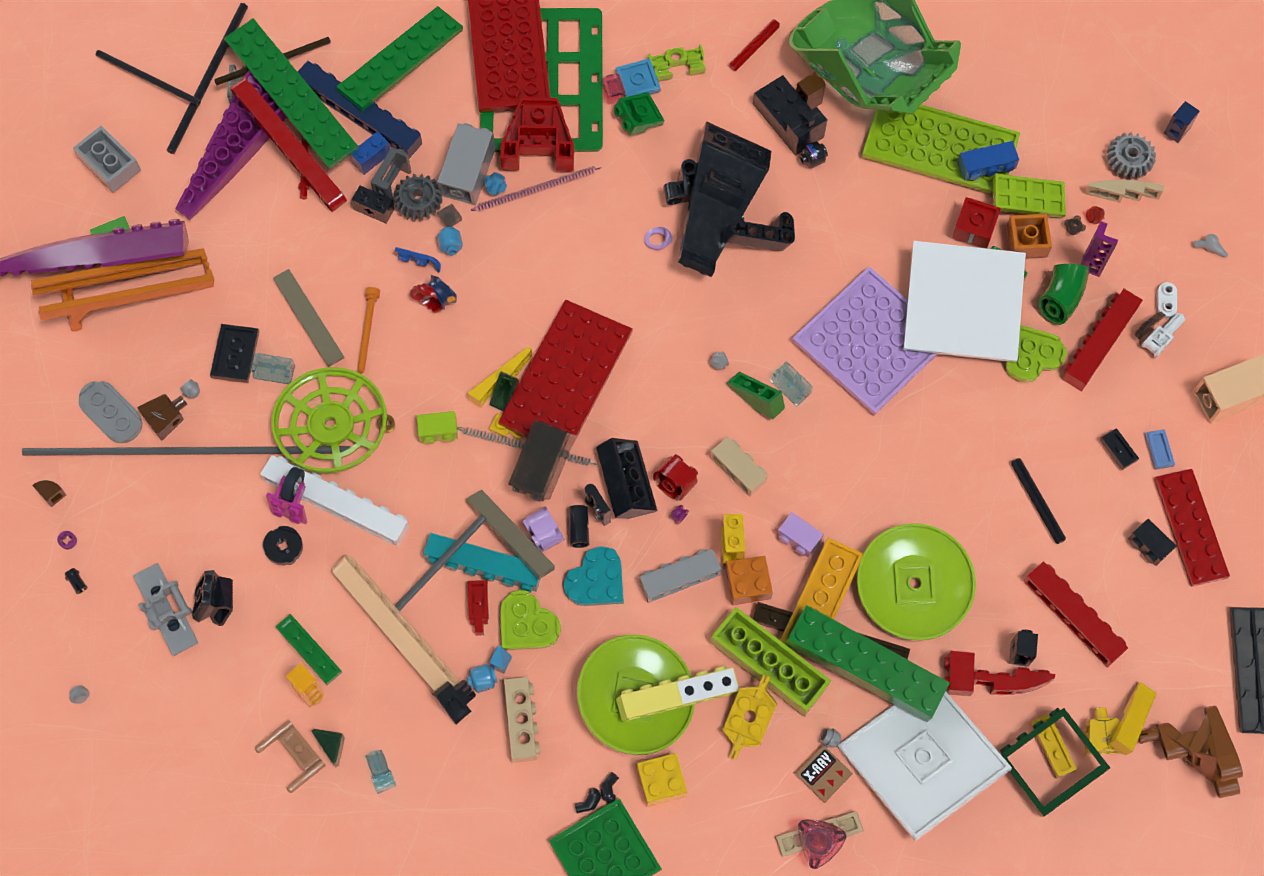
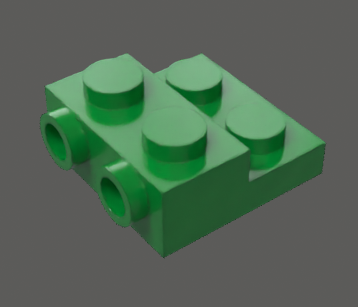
M649 92L619 98L614 106V114L616 117H620L623 130L628 131L630 136L645 133L647 128L663 125L665 121Z

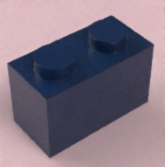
M1184 101L1173 114L1164 134L1170 140L1179 143L1191 129L1200 110Z

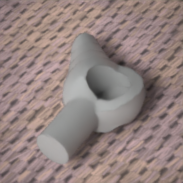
M1208 234L1205 240L1194 241V248L1205 247L1208 251L1222 257H1228V253L1221 246L1219 238L1215 234Z

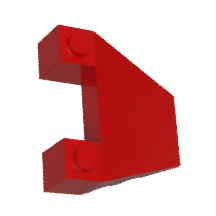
M521 97L511 124H509L507 133L501 142V170H519L520 155L555 156L556 171H574V142L570 136L558 98Z

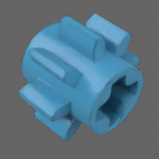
M493 172L490 176L487 175L484 180L486 191L490 194L498 195L500 192H505L507 184L502 174Z

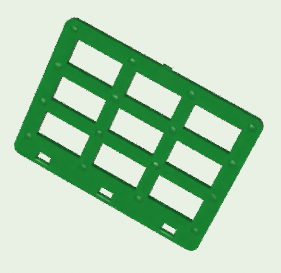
M540 8L541 21H548V52H545L546 63H548L550 98H558L560 106H580V138H572L574 152H598L603 147L602 11L599 8ZM559 21H580V52H559ZM598 27V35L592 34V28ZM559 63H580V95H558ZM592 75H598V83L592 82ZM494 111L480 112V129L486 128L493 132ZM592 124H598V132L592 131ZM494 138L495 152H501L503 138Z

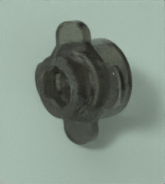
M1077 215L1073 219H1066L1064 222L1068 233L1071 235H1077L1080 231L1083 232L1086 229V225L1081 222V217Z

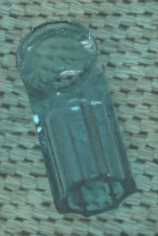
M376 750L366 755L365 757L372 773L371 778L377 794L397 787L392 771L388 768L383 751Z

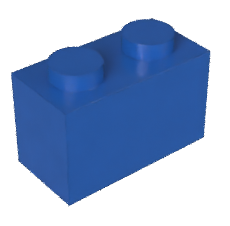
M377 131L358 146L359 149L350 155L352 164L365 175L385 159L391 149L390 143Z

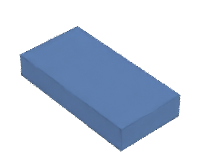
M1165 429L1146 432L1145 437L1155 470L1174 467L1175 462Z

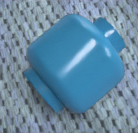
M445 227L438 234L437 239L441 252L455 255L462 249L463 242L459 230L454 227Z
M488 664L471 668L470 676H467L469 686L471 688L474 687L477 693L491 690L494 688L495 683H497L494 667L490 668Z

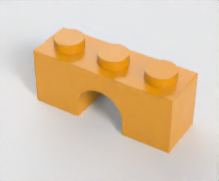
M302 663L285 676L291 683L294 691L309 707L316 706L323 700L325 695L317 679Z

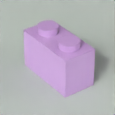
M791 512L777 532L778 539L783 544L791 545L795 548L796 553L801 556L805 555L808 558L822 541L824 535L793 512Z

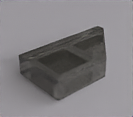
M1159 311L1141 325L1136 331L1135 336L1138 339L1144 337L1166 315Z

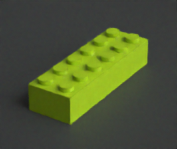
M737 607L734 608L711 636V644L757 680H761L762 674H765L766 677L770 676L767 687L803 716L808 714L832 681Z

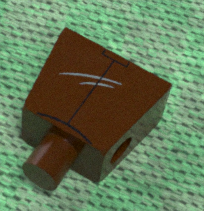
M163 394L137 408L162 441L183 422L184 418L179 410L188 404L182 396L171 401L166 394Z

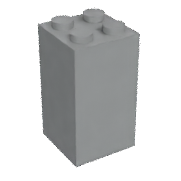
M468 123L457 124L437 181L443 197L476 206L496 149L493 132L489 129L475 128Z

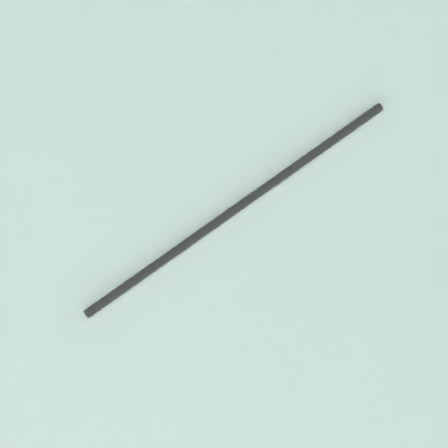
M278 446L22 448L23 456L282 454ZM284 446L290 454L303 453L298 446ZM319 446L315 452L332 454L331 446ZM339 446L340 453L350 449L351 447Z

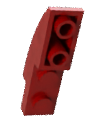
M1018 667V669L1013 671L1012 676L1005 672L990 674L987 670H977V672H974V685L990 686V694L992 695L1023 694L1050 684L1055 679L1056 674H1052L1048 670L1030 671L1027 667Z

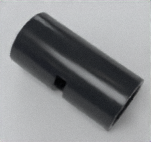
M585 505L569 507L570 546L574 548H584L590 545L588 507Z

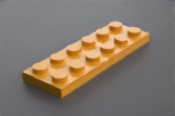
M827 538L781 637V642L786 643L806 605L835 619L860 564L863 553L834 539Z

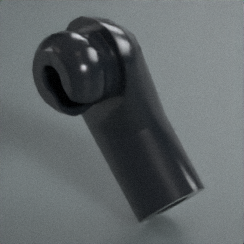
M613 772L608 775L600 786L601 797L609 804L616 799L612 787L619 779Z
M591 788L588 791L589 795L584 802L575 803L577 814L596 808L601 799V794L597 788Z

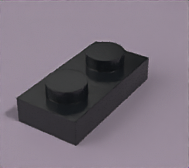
M1117 428L1101 437L1100 441L1122 471L1140 459Z

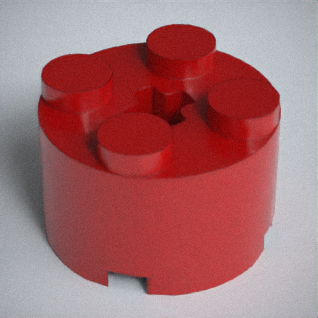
M675 454L668 457L653 473L654 481L658 480L659 484L657 486L664 494L672 499L678 497L679 501H681L697 484L696 476L698 471L694 467L688 466L679 455Z

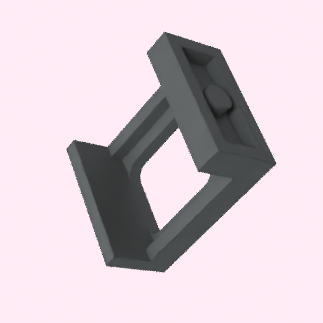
M391 147L371 181L373 191L394 199L391 185L400 170L407 174L412 172L409 156L404 150ZM392 164V167L390 168L389 172L387 173L386 177H385L384 180H383L384 175L386 174L387 170L389 169L390 165Z

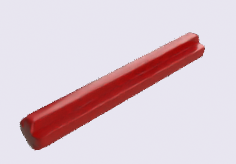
M773 19L730 62L729 67L733 71H737L779 29L780 23Z

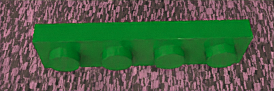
M289 614L275 626L327 686L343 673L292 614Z

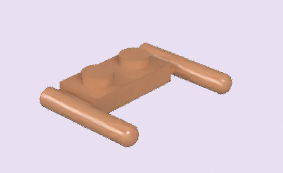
M288 720L255 747V751L261 753L277 739L281 742L305 772L287 787V791L293 793L326 765L290 720Z

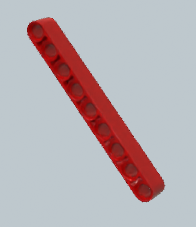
M243 77L230 87L237 100L328 209L333 212L347 201L344 194L248 79Z

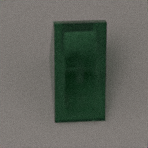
M501 371L489 405L505 411L519 385V379Z
M313 729L311 732L335 768L338 767L345 741L343 733Z

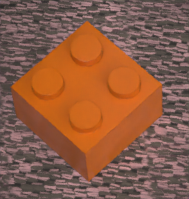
M1047 214L1010 216L1006 225L1010 251L1026 253L1025 258L1048 257L1052 249Z
M765 555L726 562L725 569L732 605L770 600L772 598L773 591Z

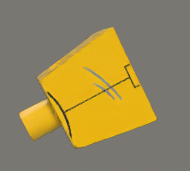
M1105 707L1095 708L1096 719H1090L1086 723V737L1100 755L1122 754L1109 744L1120 723L1119 719L1108 718L1107 708ZM1085 746V755H1092Z

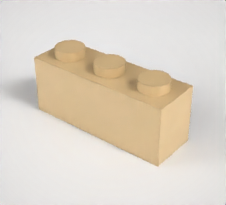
M727 436L711 450L710 458L751 497L767 483V472L763 467H758L754 463V459L750 454L744 453L740 449L741 447L737 441L731 440Z

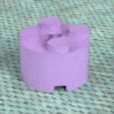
M546 506L525 517L526 519L523 520L541 552L547 551L565 540Z

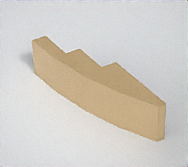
M1104 180L1089 182L1085 194L1121 203L1123 198L1139 202L1142 196L1159 200L1165 185L1135 180Z
M855 811L777 836L782 856L786 857L864 832L859 814Z

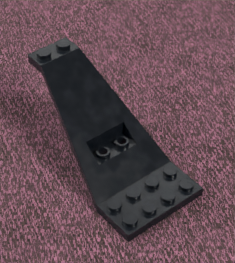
M706 121L699 147L678 263L712 278L715 272L716 261L727 244V241L723 238V231L733 221L741 220L769 171L771 150Z

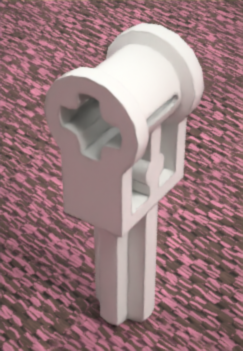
M1177 313L1163 328L1159 325L1143 342L1141 347H1146L1157 358L1173 340L1174 336L1172 334L1185 322L1184 315Z

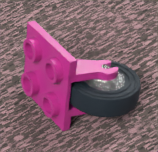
M297 467L291 468L287 476H282L275 495L267 493L266 497L273 515L277 517L284 516L293 523H303L306 525L308 521L305 509L300 504L306 488L305 483H303L305 477L304 470Z

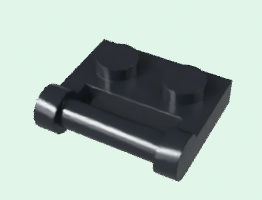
M587 484L585 486V494L587 495L585 504L593 508V515L597 522L601 521L606 526L611 523V510L594 484Z

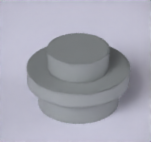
M82 685L76 686L70 690L69 700L74 704L84 703L90 695L89 690Z

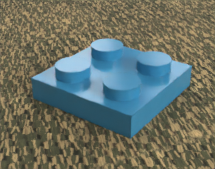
M650 58L616 67V73L625 97L648 92L653 94L661 91Z

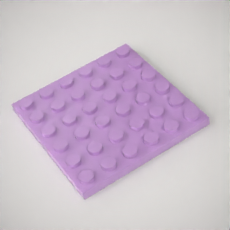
M870 266L792 338V341L874 416L938 355L935 353L903 350L908 300Z

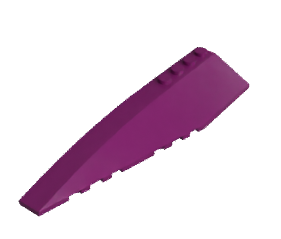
M172 219L168 221L169 223L161 224L160 221L152 222L150 226L144 227L142 224L131 226L130 229L117 227L110 232L69 238L19 251L0 258V276L6 275L8 272H12V275H20L27 270L29 274L59 271L62 269L61 267H65L66 270H74L79 268L80 265H84L85 268H93L101 263L102 267L184 255L189 244L185 220Z

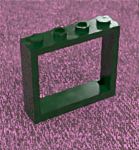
M1056 708L1049 714L1051 718L1045 722L1043 720L1038 721L1032 726L1033 731L1029 734L1025 731L1016 738L1017 743L1012 746L1007 744L999 750L1001 756L1012 767L1010 770L1011 774L1044 817L1110 769V766L1065 708L1061 710ZM1064 717L1100 766L1043 806L1008 760V757Z

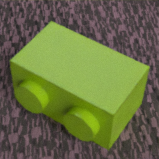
M455 411L417 415L420 443L433 444L435 441L452 442L454 439H458Z

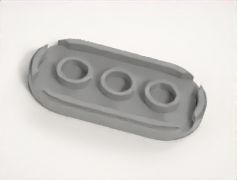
M92 381L81 389L78 401L81 410L110 440L116 443H128L140 434L143 424L141 416L111 384L105 381Z

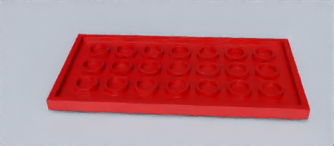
M468 0L479 112L516 109L521 97L550 98L539 0Z
M565 299L498 424L568 456L625 348L633 328Z

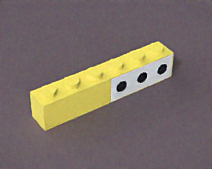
M726 666L714 669L715 672L708 673L706 670L696 673V677L690 678L689 675L677 678L678 681L675 682L665 680L659 682V686L652 687L649 684L640 687L639 691L633 692V689L622 691L621 695L616 698L622 722L734 695L739 691L734 668L727 669Z

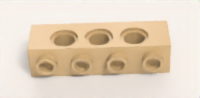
M528 677L506 679L504 684L512 762L537 761L536 755L540 754L539 742H535L534 737L535 734H538L537 722H533L532 715L536 714L535 702L531 703L530 695H534L533 683H529ZM523 696L526 698V701L523 704H517L515 699ZM520 716H526L528 721L520 724L517 722V719ZM521 736H528L530 741L526 744L520 743L519 738Z

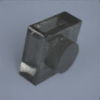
M453 204L437 212V217L445 227H452L462 221V216Z

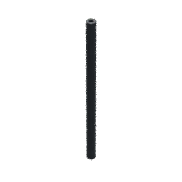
M101 50L96 51L95 55L196 106L201 104L200 99Z

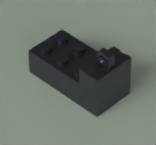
M784 75L754 92L753 105L795 156L801 153L802 147L824 138L828 119L821 113L818 107L811 109Z

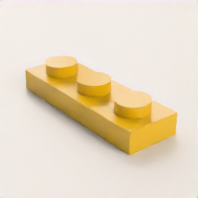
M1048 714L1031 721L1030 724L1033 726L1038 721L1043 720L1045 722L1051 717ZM1055 723L1037 736L1056 778L1077 770Z

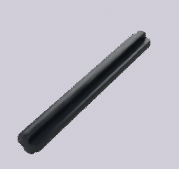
M1017 458L1011 463L1055 543L1060 544L1064 542L1066 537L1022 459Z

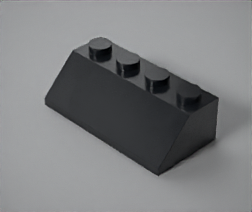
M610 438L597 446L596 450L615 518L631 519L657 512V506L638 441Z

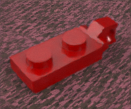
M487 580L468 581L470 625H475L476 636L484 635V625L488 624L489 620Z

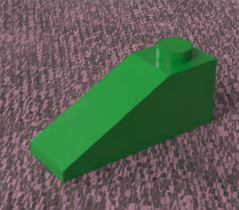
M740 371L727 382L728 386L757 412L772 420L785 409L781 391Z

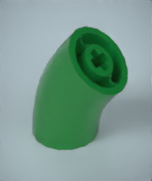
M1079 264L1054 265L1050 284L1038 300V308L1045 319L1055 325H1062L1072 316L1086 289L1089 275L1088 267Z

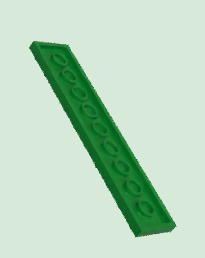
M254 18L224 38L226 43L329 170L359 149L352 137Z

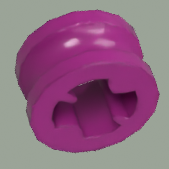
M680 505L671 515V519H676V523L680 524L688 515L689 510H684L683 505Z
M63 531L58 535L57 542L63 549L69 550L77 544V537L70 531ZM68 536L72 540L68 541V544L66 545V543H64L63 540H65Z

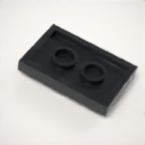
M221 324L210 372L211 378L249 383L260 332L259 328Z

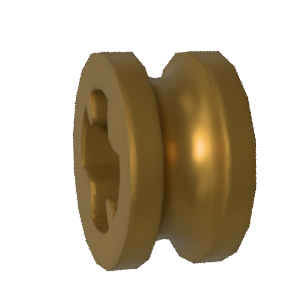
M387 414L390 426L387 425L385 433H390L395 429V421L391 415ZM382 415L378 418L377 421L378 428L380 431L382 425Z

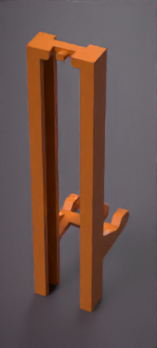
M201 248L185 251V254L180 256L99 267L31 280V290L33 296L61 291L62 302L39 306L40 320L67 315V319L70 320L71 331H78L82 329L81 319L89 311L214 287L215 279L212 270L209 268L205 249ZM203 264L206 275L75 300L72 290L78 287Z

